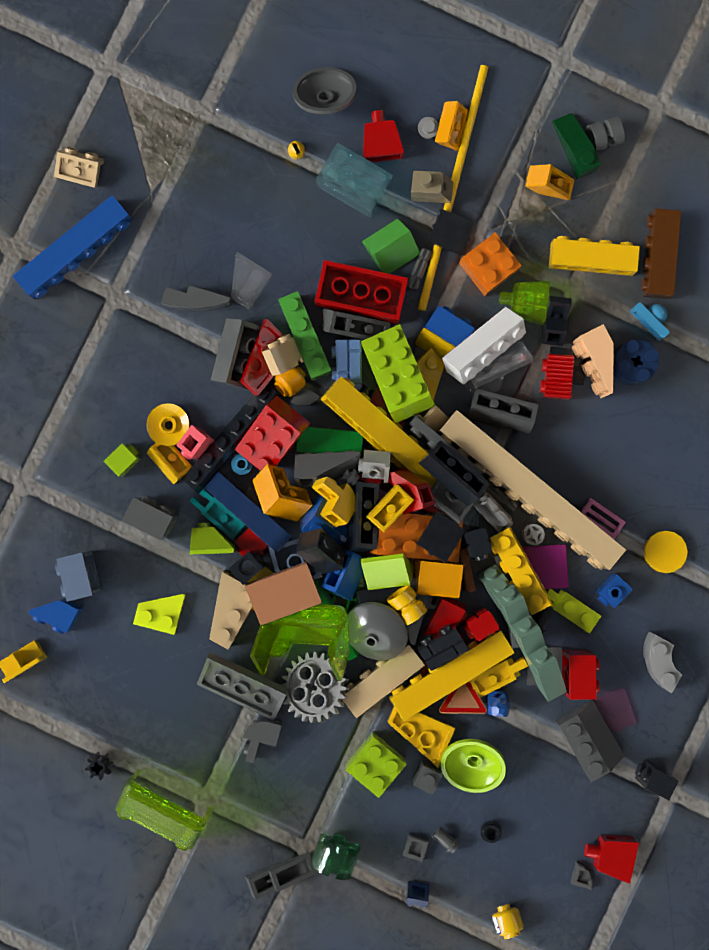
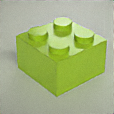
M372 732L345 764V770L379 798L407 764L403 756Z

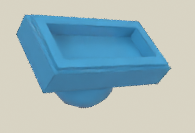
M639 302L630 310V313L657 340L665 338L670 333L662 325L667 319V310L663 305L653 304L647 309Z

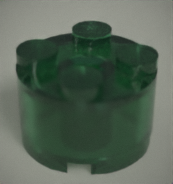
M334 833L333 836L320 834L312 856L311 866L325 876H329V873L336 875L335 879L349 880L353 874L361 846L346 841V837L339 833Z

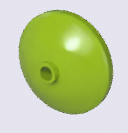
M463 739L452 743L445 749L441 758V770L448 782L456 788L467 792L481 793L496 788L503 781L506 773V762L501 752L493 745L478 739Z

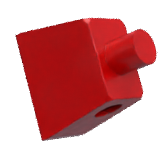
M383 110L373 111L371 113L372 122L364 124L363 164L403 159L404 151L395 121H385Z
M600 835L597 845L586 843L584 856L594 858L593 865L599 872L630 884L639 842L632 836Z

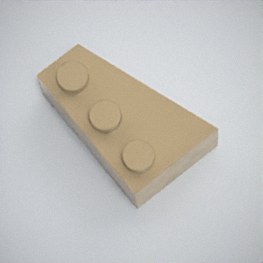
M225 570L221 574L209 639L229 649L253 605L246 591L245 584L242 585L233 574Z

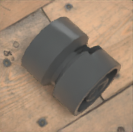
M618 116L605 119L603 124L596 122L586 127V135L596 152L606 149L608 145L613 147L624 143V128Z

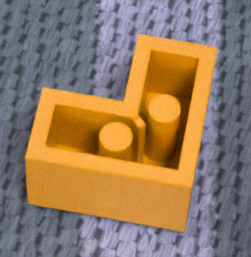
M267 464L253 479L264 514L299 521L313 506L307 489L290 485L284 468Z

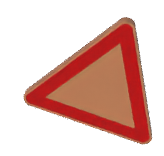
M470 681L449 693L439 709L441 714L487 713L486 707L476 690L473 689Z

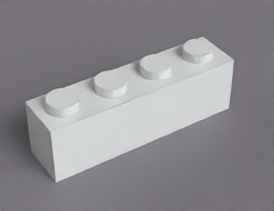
M507 307L503 308L443 357L446 372L464 385L526 334L524 319Z

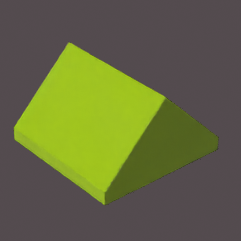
M403 553L361 559L368 590L411 584L415 567Z

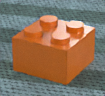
M496 232L463 256L459 262L484 296L515 274L522 266Z

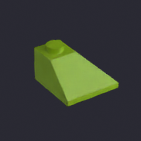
M197 523L198 527L192 528L190 555L235 553L238 551V546L217 527H210V523Z

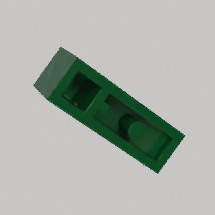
M570 113L553 120L552 124L576 180L596 172L601 163L593 144L574 115Z

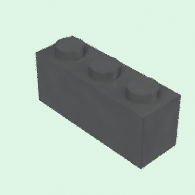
M475 389L468 418L530 434L535 424L539 405Z

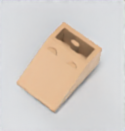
M603 324L579 336L572 342V350L577 358L581 357L582 360L586 359V363L582 365V370L587 377L590 376L593 382L591 387L600 398L613 393L614 343Z

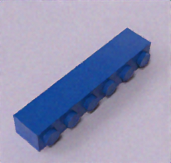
M110 196L16 272L13 278L31 298L43 297L50 286L53 284L57 285L64 279L66 273L76 270L80 266V262L86 257H92L97 252L96 249L102 244L106 245L114 238L113 235L118 231L121 232L127 229L130 225L129 222L132 221L131 217L114 196Z

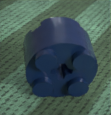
M630 340L613 352V375L623 384L635 385L650 379L657 371L659 353L646 341ZM632 359L636 360L637 366H633L634 362L631 361Z

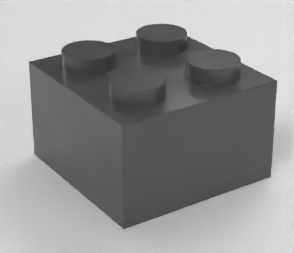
M146 495L133 497L122 521L159 540L168 539L179 518L178 515L174 514L176 510L166 505L158 506L155 504L156 500Z

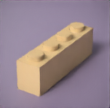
M409 643L406 644L404 650L398 656L389 660H378L375 663L377 667L371 671L369 669L365 670L359 675L360 680L355 684L350 682L345 686L350 688L343 693L348 699L342 700L356 718L425 666Z

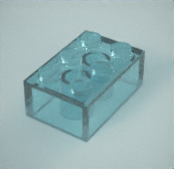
M337 142L316 178V186L371 218L391 185L393 175Z

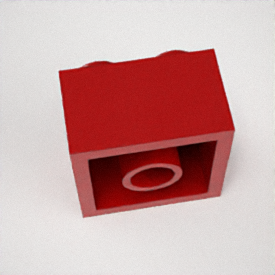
M562 650V677L567 690L564 695L570 700L597 699L596 693L600 692L599 680H596V671H599L600 664L595 654L588 650Z

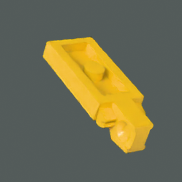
M524 657L515 661L512 658L505 659L470 680V683L481 698L516 680L520 676L519 671L528 667V664Z

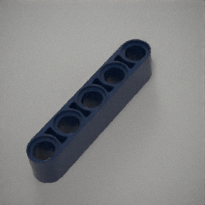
M219 471L204 487L277 553L292 537L288 531L270 515L264 514L262 508Z

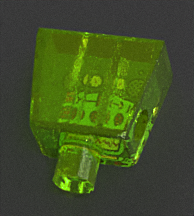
M550 281L515 283L512 293L500 292L499 304L510 305V310L525 321L543 325L546 322Z

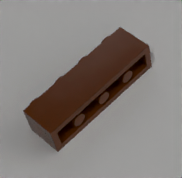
M656 208L647 217L646 227L649 228V234L646 236L644 248L647 249V256L644 257L642 265L643 270H645V278H642L641 281L643 297L669 299L674 296L681 211Z

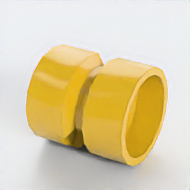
M411 585L401 587L387 599L391 608L399 611L406 625L415 622L427 611L421 599L416 600L417 594Z

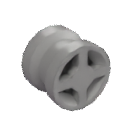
M527 524L521 530L522 540L530 545L540 544L545 536L543 528L538 524Z

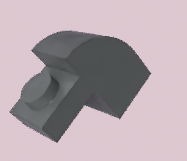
M259 718L249 724L243 735V738L251 740L250 742L246 741L243 752V754L247 755L245 761L254 763L259 743L276 747L283 721Z

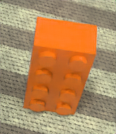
M402 513L385 532L378 528L377 549L369 553L376 555L403 553L408 558L439 560L433 555H428V551L416 544L432 516L410 513L403 515ZM463 520L458 524L461 528L463 527ZM461 539L447 561L459 562Z

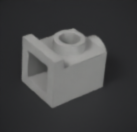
M364 450V459L359 458L358 472H362V478L384 479V483H388L390 452Z

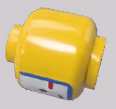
M510 904L497 907L498 912L492 916L497 934L504 936V939L521 935L520 931L523 929L524 924L519 909L516 907L510 908Z

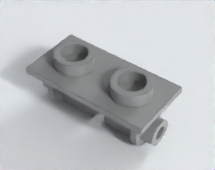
M486 490L473 505L498 533L504 526L509 528L513 524L511 516Z

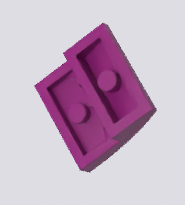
M566 544L522 547L545 589L569 587Z

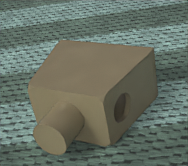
M413 171L411 201L451 203L453 181L444 172Z

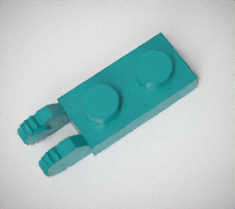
M203 488L200 494L210 501L206 507L196 498L192 497L189 501L201 511L202 515L232 540H235L246 525Z

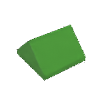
M398 218L362 241L381 272L387 274L396 271L420 254L410 230Z

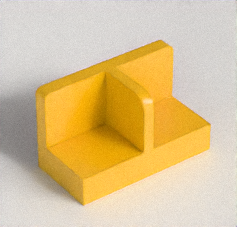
M37 640L30 642L0 661V668L6 676L2 679L3 683L12 680L47 658Z

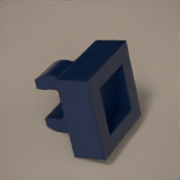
M408 881L406 904L409 907L411 905L419 906V909L427 908L430 885Z

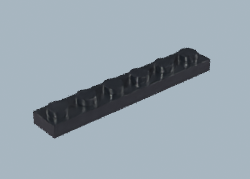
M268 384L259 395L255 396L253 394L182 480L199 494L235 451L264 407L276 396L280 398L281 395Z

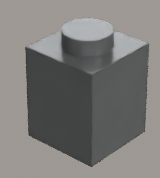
M421 760L412 778L413 785L433 795L443 775L440 769Z

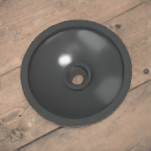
M332 67L310 70L302 74L293 86V98L296 104L303 110L317 115H330L342 111L354 101L357 93L356 82L353 77L341 69Z
M377 602L362 603L354 607L345 620L344 630L349 643L358 653L373 660L395 658L404 650L407 644L408 628L405 621L397 611L385 604Z

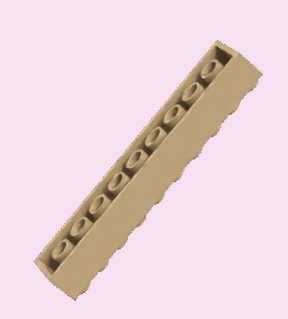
M456 410L438 431V434L445 441L473 462L483 473L485 472L490 476L488 478L490 482L496 487L502 486L506 490L504 493L513 501L519 500L522 503L521 508L527 513L536 514L539 517L537 519L539 523L546 528H553L555 530L553 534L563 542H570L572 544L570 548L577 554L587 556V562L594 568L610 570L626 551L624 547L459 411Z

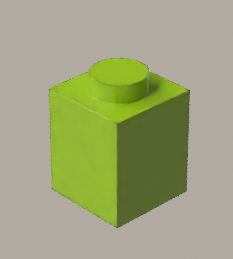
M122 443L104 462L118 477H123L141 459L137 456L139 452L131 444L127 446Z

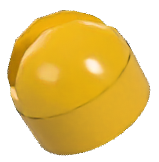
M299 141L291 142L288 146L289 156L296 160L301 159L305 154L304 145ZM294 145H297L300 153L296 154Z

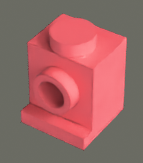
M191 425L177 443V446L182 450L180 453L185 458L198 460L209 445L214 442V439L200 427Z

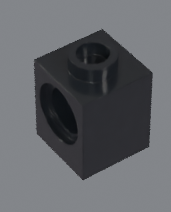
M250 550L233 564L229 570L244 585L264 568L262 564L264 560L256 551L252 553ZM250 560L253 562L254 570L252 572H246L243 569L244 561Z

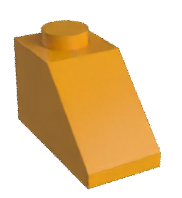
M551 164L534 165L529 168L526 187L537 194L570 200L575 179Z

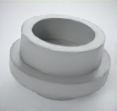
M425 117L418 124V132L423 138L431 139L436 136L439 124L434 118Z

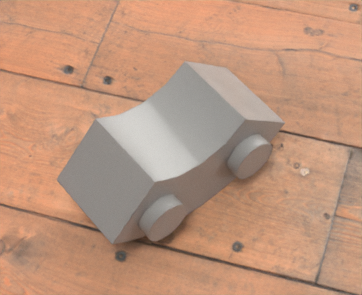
M648 631L643 647V657L645 658L647 671L660 687L673 693L682 677V674L676 670L672 662L674 645Z

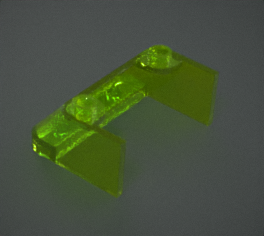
M318 604L260 625L250 654L260 675H265L270 657L284 656L289 651L291 644L329 646L328 662L337 681H342L350 653L349 621L345 608L340 605Z
M137 769L127 781L115 807V810L118 812L117 816L123 820L130 819L176 843V847L183 851L193 849L213 808L209 806L204 818L136 783L141 773Z

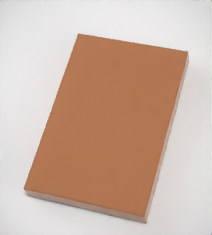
M307 562L245 584L260 625L322 603Z

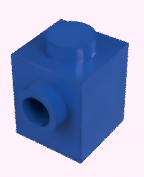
M612 573L595 592L599 595L597 599L605 607L609 605L616 608L633 589L617 574Z

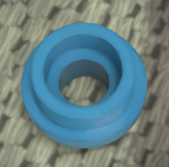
M238 454L232 459L231 467L235 473L245 475L251 471L253 464L241 454ZM240 460L245 461L246 465L244 468L238 467Z

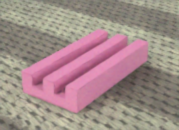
M592 498L588 499L587 504L584 505L581 511L582 514L613 539L616 538L626 523ZM591 505L618 522L619 525L615 526L590 508ZM586 512L590 513L595 518L609 526L611 529L614 530V532L611 533L609 530H607L606 528L595 522L593 519L585 515Z

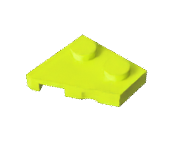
M186 594L138 603L133 624L175 635Z

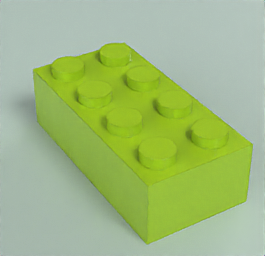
M400 324L361 341L389 413L395 423L435 406Z

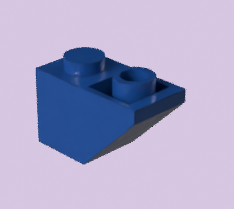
M64 598L31 609L28 614L34 616V621L41 624L46 622L53 626L52 629L54 631L64 634V632L72 631L83 607L71 601H66Z

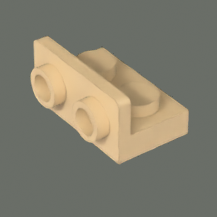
M65 147V149L57 151L54 177L96 188L98 186L100 166L104 164V159L98 158L99 155L96 153L86 152V154L78 152L76 148Z

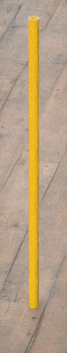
M486 65L480 66L451 178L453 181L451 203H445L443 209L450 213L453 208L489 69ZM436 245L433 247L418 305V310L426 311L442 250L441 247Z

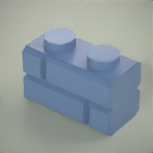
M336 340V346H332V359H336V367H332V380H337L342 376L351 380L354 385H362L361 340Z

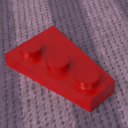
M268 319L263 320L240 380L255 396L259 395L274 377L269 370L262 351L269 349L268 344L284 336Z

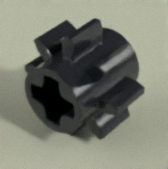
M97 752L95 759L93 757L87 759L90 765L85 770L91 773L90 778L96 776L99 780H102L104 773L110 775L112 771L109 767L114 762L109 761L107 758L108 753L105 756H100V753ZM98 762L99 765H103V768L100 769V767H96L95 764Z

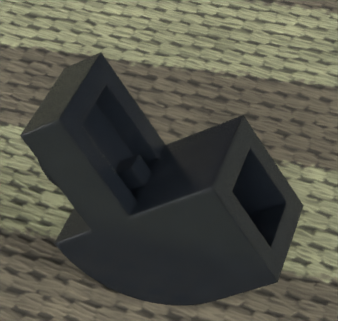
M550 296L543 314L542 344L563 346L567 335V318L572 305V298Z

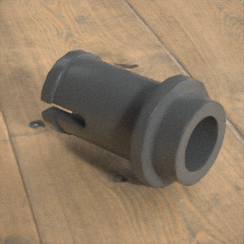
M441 826L431 836L446 848L445 851L447 853H454L460 845L457 841L458 839L449 835Z

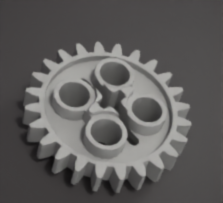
M307 652L305 658L299 655V663L291 661L293 668L286 667L289 675L282 676L286 683L281 685L289 689L286 695L288 699L284 701V704H291L288 711H296L294 717L300 718L302 716V721L307 722L309 719L310 723H316V720L324 722V716L326 719H332L331 712L339 714L336 707H344L341 699H348L343 694L344 691L350 689L344 686V683L348 682L349 679L342 677L346 670H339L341 663H334L335 658H328L326 653H322L320 656L319 652H314L312 656L311 653ZM310 668L312 672L311 677L307 679L305 674L307 669ZM329 674L331 682L327 686L325 684V677ZM313 684L317 686V690L312 688ZM303 689L305 697L301 700L299 692ZM322 695L324 697V704L320 707L318 699Z

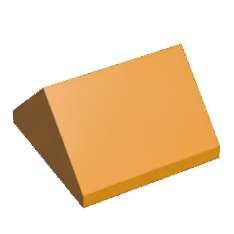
M414 558L416 594L459 598L464 565L459 562L447 561L444 563L440 560Z

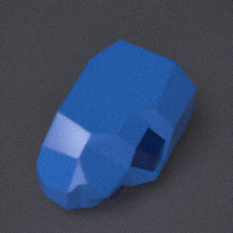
M495 690L486 695L485 707L487 714L498 717L509 716L510 701L508 694L504 690Z

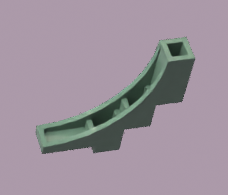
M497 565L477 574L480 582L495 602L512 631L530 667L537 687L546 700L549 702L566 693L567 690L557 659L546 646L541 629L530 616L522 594L514 584L511 585Z

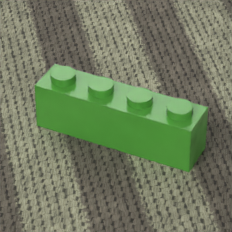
M297 291L278 299L311 380L314 381L331 374L330 366L299 292Z

